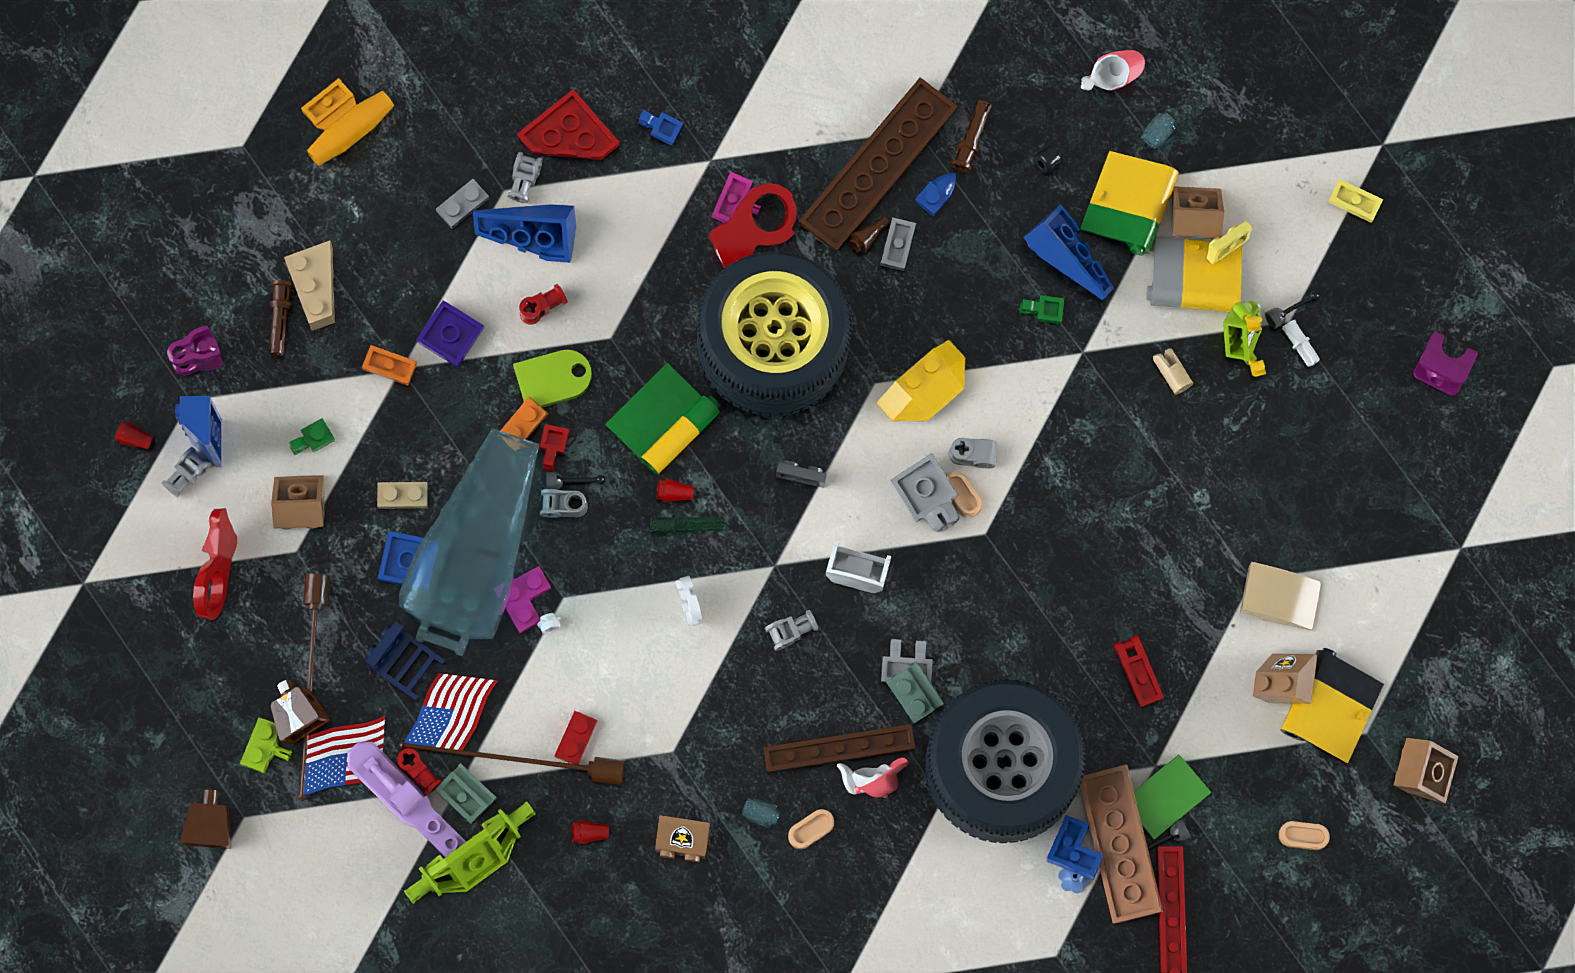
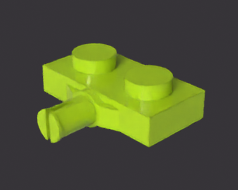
M258 718L240 762L242 766L265 774L269 762L274 756L287 761L290 759L288 755L291 756L292 751L279 747V737L275 723Z

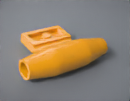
M338 78L301 108L302 112L317 128L325 130L308 148V155L320 166L345 152L378 125L394 107L393 102L384 91H380L356 105L354 95Z

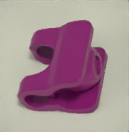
M202 326L191 331L186 338L172 343L167 350L170 362L173 364L175 371L180 375H190L197 371H211L224 365L215 337L212 336L208 326ZM179 348H182V349H183V350L177 352V353L173 356V353H174V351H175L176 349H179ZM190 364L187 368H180V366Z
M1435 331L1429 339L1414 369L1413 375L1416 379L1448 395L1454 396L1466 381L1478 352L1468 348L1462 357H1449L1442 348L1444 335Z

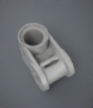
M958 438L952 443L949 450V458L957 465L975 466L985 469L994 468L996 465L997 442L990 439ZM958 447L962 448L963 452H965L964 455H959Z
M541 490L543 508L540 511V516L577 518L585 515L588 510L587 500L584 494L579 491ZM574 499H579L583 502L582 506L578 509L570 508V503Z

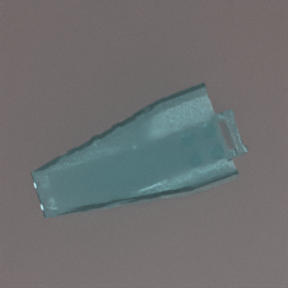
M492 428L475 455V459L468 466L462 480L453 490V494L447 504L440 511L437 520L420 543L399 592V606L421 621L416 636L417 641H427L456 651L457 655L463 656L469 639L494 638L511 595L539 444ZM433 626L461 636L460 641L458 642L429 632L428 628Z

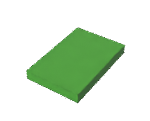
M1179 754L1134 791L1142 827L1153 841L1211 793Z

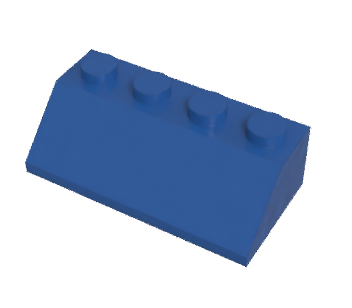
M180 396V404L175 405V416L179 420V425H182L185 436H188L191 443L216 467H221L222 419L211 397Z

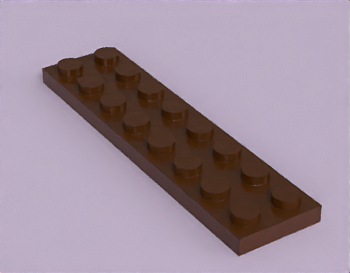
M920 77L799 220V224L837 253L850 238V234L856 231L954 114L958 106Z

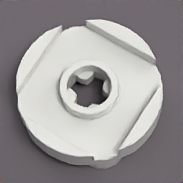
M690 576L679 578V580L675 581V585L682 601L681 607L688 626L702 624V614L696 594L692 590Z

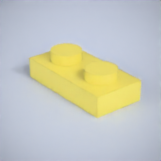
M1339 179L1328 203L1372 223L1383 199Z
M1245 221L1239 226H1232L1223 237L1215 238L1209 244L1210 249L1206 259L1214 265L1243 245L1249 239L1252 226Z

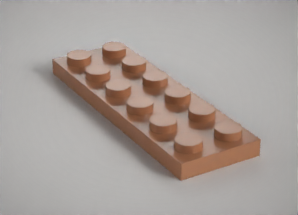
M1128 765L1084 775L1080 788L1095 851L1103 854L1099 868L1113 924L1163 912Z

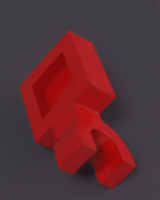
M545 424L540 443V450L546 451L543 470L553 472L556 454L564 455L569 429Z

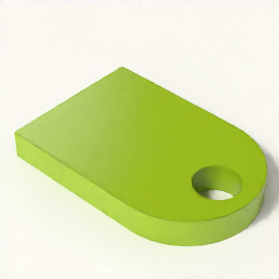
M561 350L513 364L523 401L525 402L528 397H531L542 408L581 396L589 388L592 379L588 360L582 354L573 350ZM575 366H583L586 369L585 375L575 377L572 374V369Z

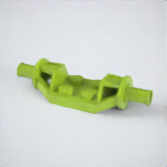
M526 801L509 815L499 809V814L481 824L484 830L474 835L444 859L439 855L425 868L421 866L419 870L423 874L421 875L422 879L407 890H404L412 904L429 891H435L439 897L442 893L467 892L507 863L516 838L519 839L521 837L517 831L519 830L518 826L536 815ZM507 828L508 832L500 845L497 838ZM447 874L453 879L439 883L434 880Z

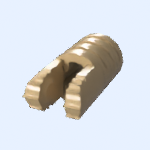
M1172 348L1165 350V358L1160 353L1154 355L1153 360L1174 394L1177 395L1191 387L1193 382Z

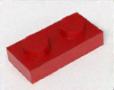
M574 710L554 757L570 764L579 765L598 721Z

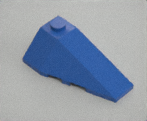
M548 204L473 211L475 235L500 244L507 243L518 247L519 251L524 253L529 251L537 254L540 259L545 261L570 263L576 232L574 206Z
M1060 204L1023 238L1027 241L1029 248L1035 251L1039 257L1103 300L1114 287L1100 263L1093 261L1089 251L1091 247L1088 242L1083 244L1077 233L1080 230L1077 223Z

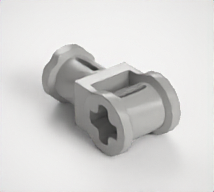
M518 152L512 175L514 184L511 192H508V198L516 202L528 203V192L530 186L535 185L536 179L539 176L543 158L538 157V159L524 156L522 152Z
M190 447L174 466L176 471L161 484L178 498L180 496L179 492L188 483L193 485L196 480L200 479L208 471L211 462L202 459L196 453V449Z
M807 610L806 614L796 619L788 617L778 620L765 627V630L770 633L775 644L774 650L779 651L800 640V635L811 630L817 631L818 626L811 611Z

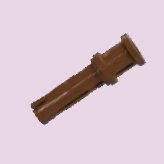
M977 101L965 137L958 143L957 155L955 160L951 161V167L960 172H971V162L974 155L979 151L977 144L992 108V105L986 101Z
M273 280L271 284L274 286L273 300L270 301L273 312L268 354L282 356L284 355L287 313L292 308L290 292L294 283L286 280Z

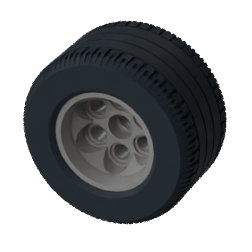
M997 679L991 682H982L981 685L972 686L971 689L968 688L962 694L956 696L942 711L935 723L925 757L927 785L929 786L930 794L933 796L932 799L938 805L940 812L944 813V817L951 821V824L956 828L959 827L960 831L965 834L969 833V836L978 837L979 840L983 841L989 840L992 843H1015L1019 840L1021 842L1028 840V838L1036 837L1058 822L1071 805L1081 786L1085 771L1086 754L1080 728L1077 727L1078 724L1075 718H1072L1073 715L1069 709H1066V706L1061 701L1059 702L1056 696L1051 695L1049 691L1040 689V686L1015 679L1013 681L1010 679H1002V681ZM1017 734L1022 738L1023 743L1019 746L1012 745L1009 737ZM988 735L994 736L997 739V745L994 747L987 746L984 738ZM1027 755L1033 756L1036 759V765L1033 767L1026 766L1023 763V757ZM977 757L983 758L986 761V767L977 769L973 765V759ZM1004 758H1007L1011 766L1001 769L997 765V760L1002 761ZM1015 777L1022 778L1025 782V787L1022 789L1014 788L1012 779ZM990 778L998 780L1000 783L999 789H989L986 781Z

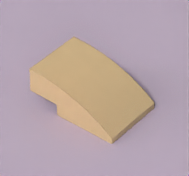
M1251 562L1248 568L1240 613L1260 617L1264 621L1312 630L1321 582L1290 571Z

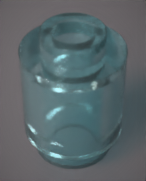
M1165 112L1163 114L1157 113L1143 129L1142 140L1153 149H1156L1158 145L1162 146L1176 129L1174 125L1175 120Z
M748 797L741 816L746 817V820L769 829L771 825L776 826L781 812L777 811L778 805L757 797L754 799Z

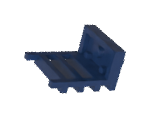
M395 621L392 626L387 625L380 635L382 640L377 646L372 645L365 655L367 657L365 662L371 670L378 673L382 678H385L393 686L416 701L418 696L412 692L414 687L435 660L442 665L445 663V660L405 632L404 627ZM413 643L418 648L395 679L392 678L388 673L408 646ZM424 651L430 657L409 685L405 687L400 683Z

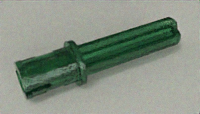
M672 515L670 518H650V534L666 532L675 535V532L722 531L724 529L723 517L675 518V515Z

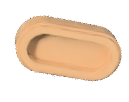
M960 472L949 473L947 477L959 495L954 498L953 504L963 516H976L982 508L981 497L964 474Z
M820 809L796 823L789 830L788 840L790 844L796 849H805L830 833L834 827L832 814L827 810Z
M1290 821L1285 823L1279 830L1281 843L1292 848L1320 850L1328 844L1330 839L1328 830L1320 824Z

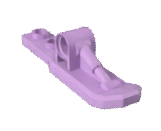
M357 742L348 751V768L403 823L415 827L445 857L466 843L432 808L428 796H424L423 792L373 742Z

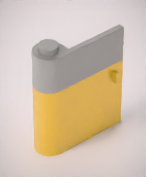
M1156 236L1152 286H1147L1146 300H1150V304L1153 306L1230 312L1235 302H1241L1242 245L1213 265L1206 259L1210 249L1209 244L1212 241Z

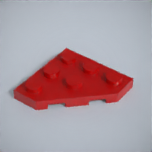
M574 89L517 133L518 138L535 155L602 160L620 145L616 137Z

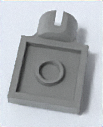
M932 453L891 479L892 484L915 521L918 522L921 519H926L934 531L942 532L948 529L942 516L952 526L959 520V514L952 504L954 498L959 495Z

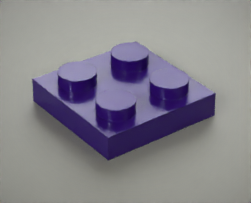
M443 300L416 339V342L458 368L483 331L484 325Z

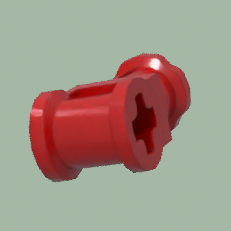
M556 284L552 290L544 294L540 292L533 297L524 298L519 305L521 320L528 325L536 324L543 316L550 313V309L561 303L564 305L568 303L561 287ZM530 308L531 310H535V313L531 314L530 311L526 312V309Z
M407 748L398 754L399 768L404 773H407L423 789L424 796H428L440 785L442 781L432 775L427 766L420 760L417 751ZM404 757H415L413 759L414 765L407 764L404 766Z

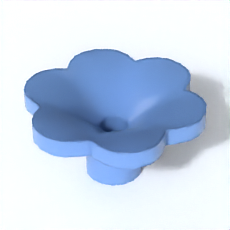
M1062 869L1058 874L1059 879L1062 881L1061 887L1065 891L1072 890L1074 893H1080L1083 890V886H1087L1090 882V878L1067 869Z

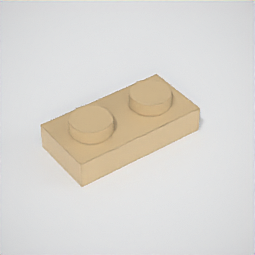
M378 483L377 507L378 509L428 508V483Z

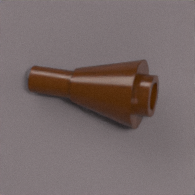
M882 217L874 225L851 233L849 241L851 247L856 252L866 253L879 235V232L890 224L889 220L886 217Z

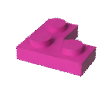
M539 566L496 589L519 634L534 627L541 621L530 600L551 589Z

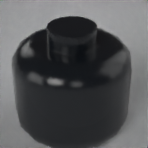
M1046 147L1035 155V163L1041 172L1045 174L1052 173L1062 164L1061 154L1053 147Z

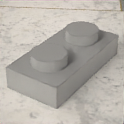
M472 179L437 207L436 212L453 229L473 213L474 210L484 204L489 199V196Z
M892 217L881 266L904 271L916 223Z

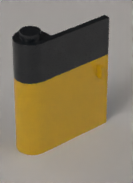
M1323 648V650H1317L1315 653L1317 661L1311 704H1292L1280 731L1293 739L1306 741L1348 764L1384 683L1336 657L1337 653L1333 650Z

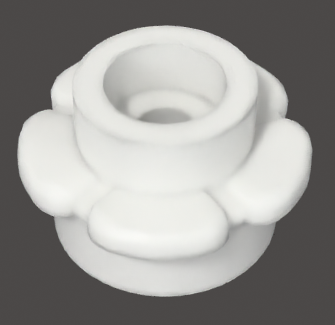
M549 613L540 617L541 621L537 624L543 634H549L561 628L559 622L561 618L555 617L554 613Z

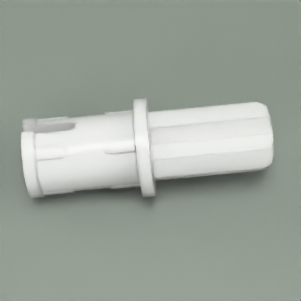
M1292 320L1283 326L1282 330L1294 345L1292 347L1293 350L1296 349L1308 367L1315 365L1320 359L1309 343L1310 338L1305 337L1296 320Z

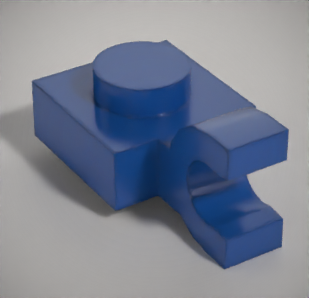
M643 110L638 124L653 129L651 136L671 146L683 126V122L663 112L657 118Z

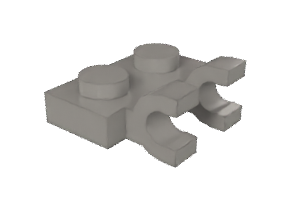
M891 639L890 657H882L881 682H886L905 668L913 665L916 661L931 682L933 659H925L926 641H916L915 658L900 657L901 640Z

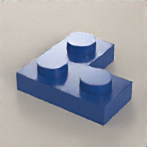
M1066 815L1047 856V862L1094 880L1102 862L1103 854L1081 846L1088 832L1089 823Z

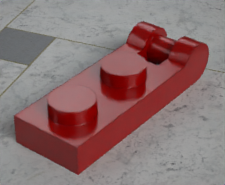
M1138 635L1130 637V640L1124 643L1121 641L1114 643L1116 654L1121 661L1139 707L1142 708L1162 700L1164 696ZM1134 649L1136 655L1129 658L1127 652Z

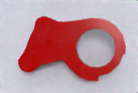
M769 183L753 187L739 203L731 218L726 223H721L711 230L709 240L713 244L715 254L724 269L727 266L729 267L731 263L738 261V259L752 255L757 245L781 244L795 234L792 227L796 221L797 207L793 200V195L788 189L779 184ZM767 193L779 197L785 207V218L782 224L776 230L770 232L760 229L754 223L752 217V207L755 201L761 195Z
M226 508L214 509L211 512L208 536L202 547V552L208 553L210 559L201 566L194 584L193 600L195 611L199 618L207 620L216 619L223 609L231 562L237 547V535L229 520ZM212 579L211 594L208 601V587Z

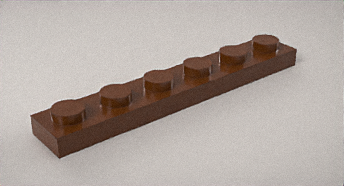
M907 724L763 747L767 773L911 751L915 750L912 725Z

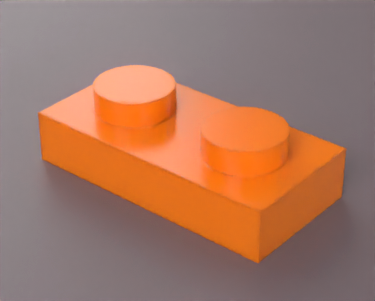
M370 345L362 369L409 386L417 366V361Z
M528 397L497 435L515 451H518L548 415V412L531 397Z

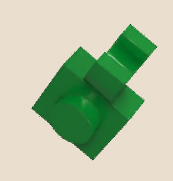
M1040 295L1038 302L1023 299L1020 304L1019 314H1037V321L1061 324L1064 298Z
M323 418L301 429L303 437L296 438L290 441L289 444L294 455L299 454L308 447L314 453L334 442L335 438Z

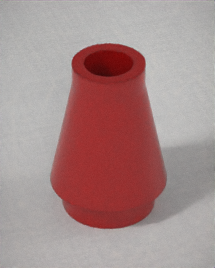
M121 421L115 436V440L120 441L119 444L141 447L147 450L153 439L152 435L129 421L128 423Z
M668 478L658 481L657 499L663 502L692 500L694 492L692 485H686Z
M580 819L578 822L572 823V841L578 842L579 845L609 838L608 824H599Z

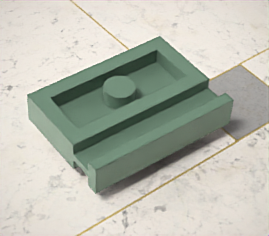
M917 661L886 681L913 723H916L944 704V701Z
M461 763L435 789L471 825L497 799Z

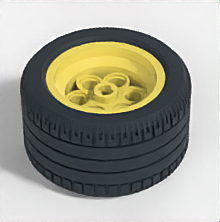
M764 251L748 255L731 263L729 267L727 266L711 282L699 308L697 354L706 379L722 398L724 397L733 406L739 409L742 408V410L752 412V414L785 416L790 415V413L800 412V410L803 411L818 403V400H822L837 384L846 365L852 334V318L846 296L830 273L819 264H815L814 261L806 259V257L801 255L797 256L794 253H786L784 251ZM782 309L790 312L791 314L788 316H783L779 313V310ZM765 310L767 314L759 317L754 312ZM771 326L780 328L776 334L769 332ZM796 328H801L805 334L796 336L792 331ZM745 330H752L756 335L749 338L744 336L743 332ZM790 349L794 354L786 357L781 354V351ZM766 350L769 355L762 358L756 352Z

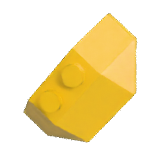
M950 340L932 349L898 378L876 404L892 422L929 421L964 390L965 357Z

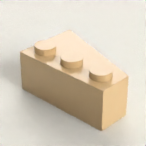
M331 241L284 257L311 331L335 323L333 247Z

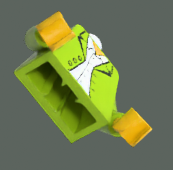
M1254 301L1235 302L1223 321L1226 357L1244 360L1247 365H1250L1253 376L1266 374L1263 360L1256 361L1257 357L1253 353L1262 330L1260 305Z

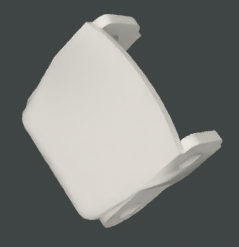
M835 541L826 576L834 583L870 593L882 591L891 556L887 555L886 559L840 547L838 546L839 542Z

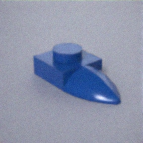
M948 173L936 178L933 182L930 181L915 199V203L934 217L953 193L956 174Z

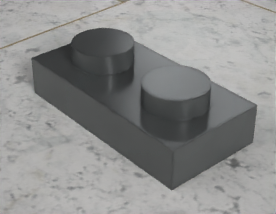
M792 461L778 463L776 477L824 488L827 473H823L821 468L809 466L808 469L798 467V463Z

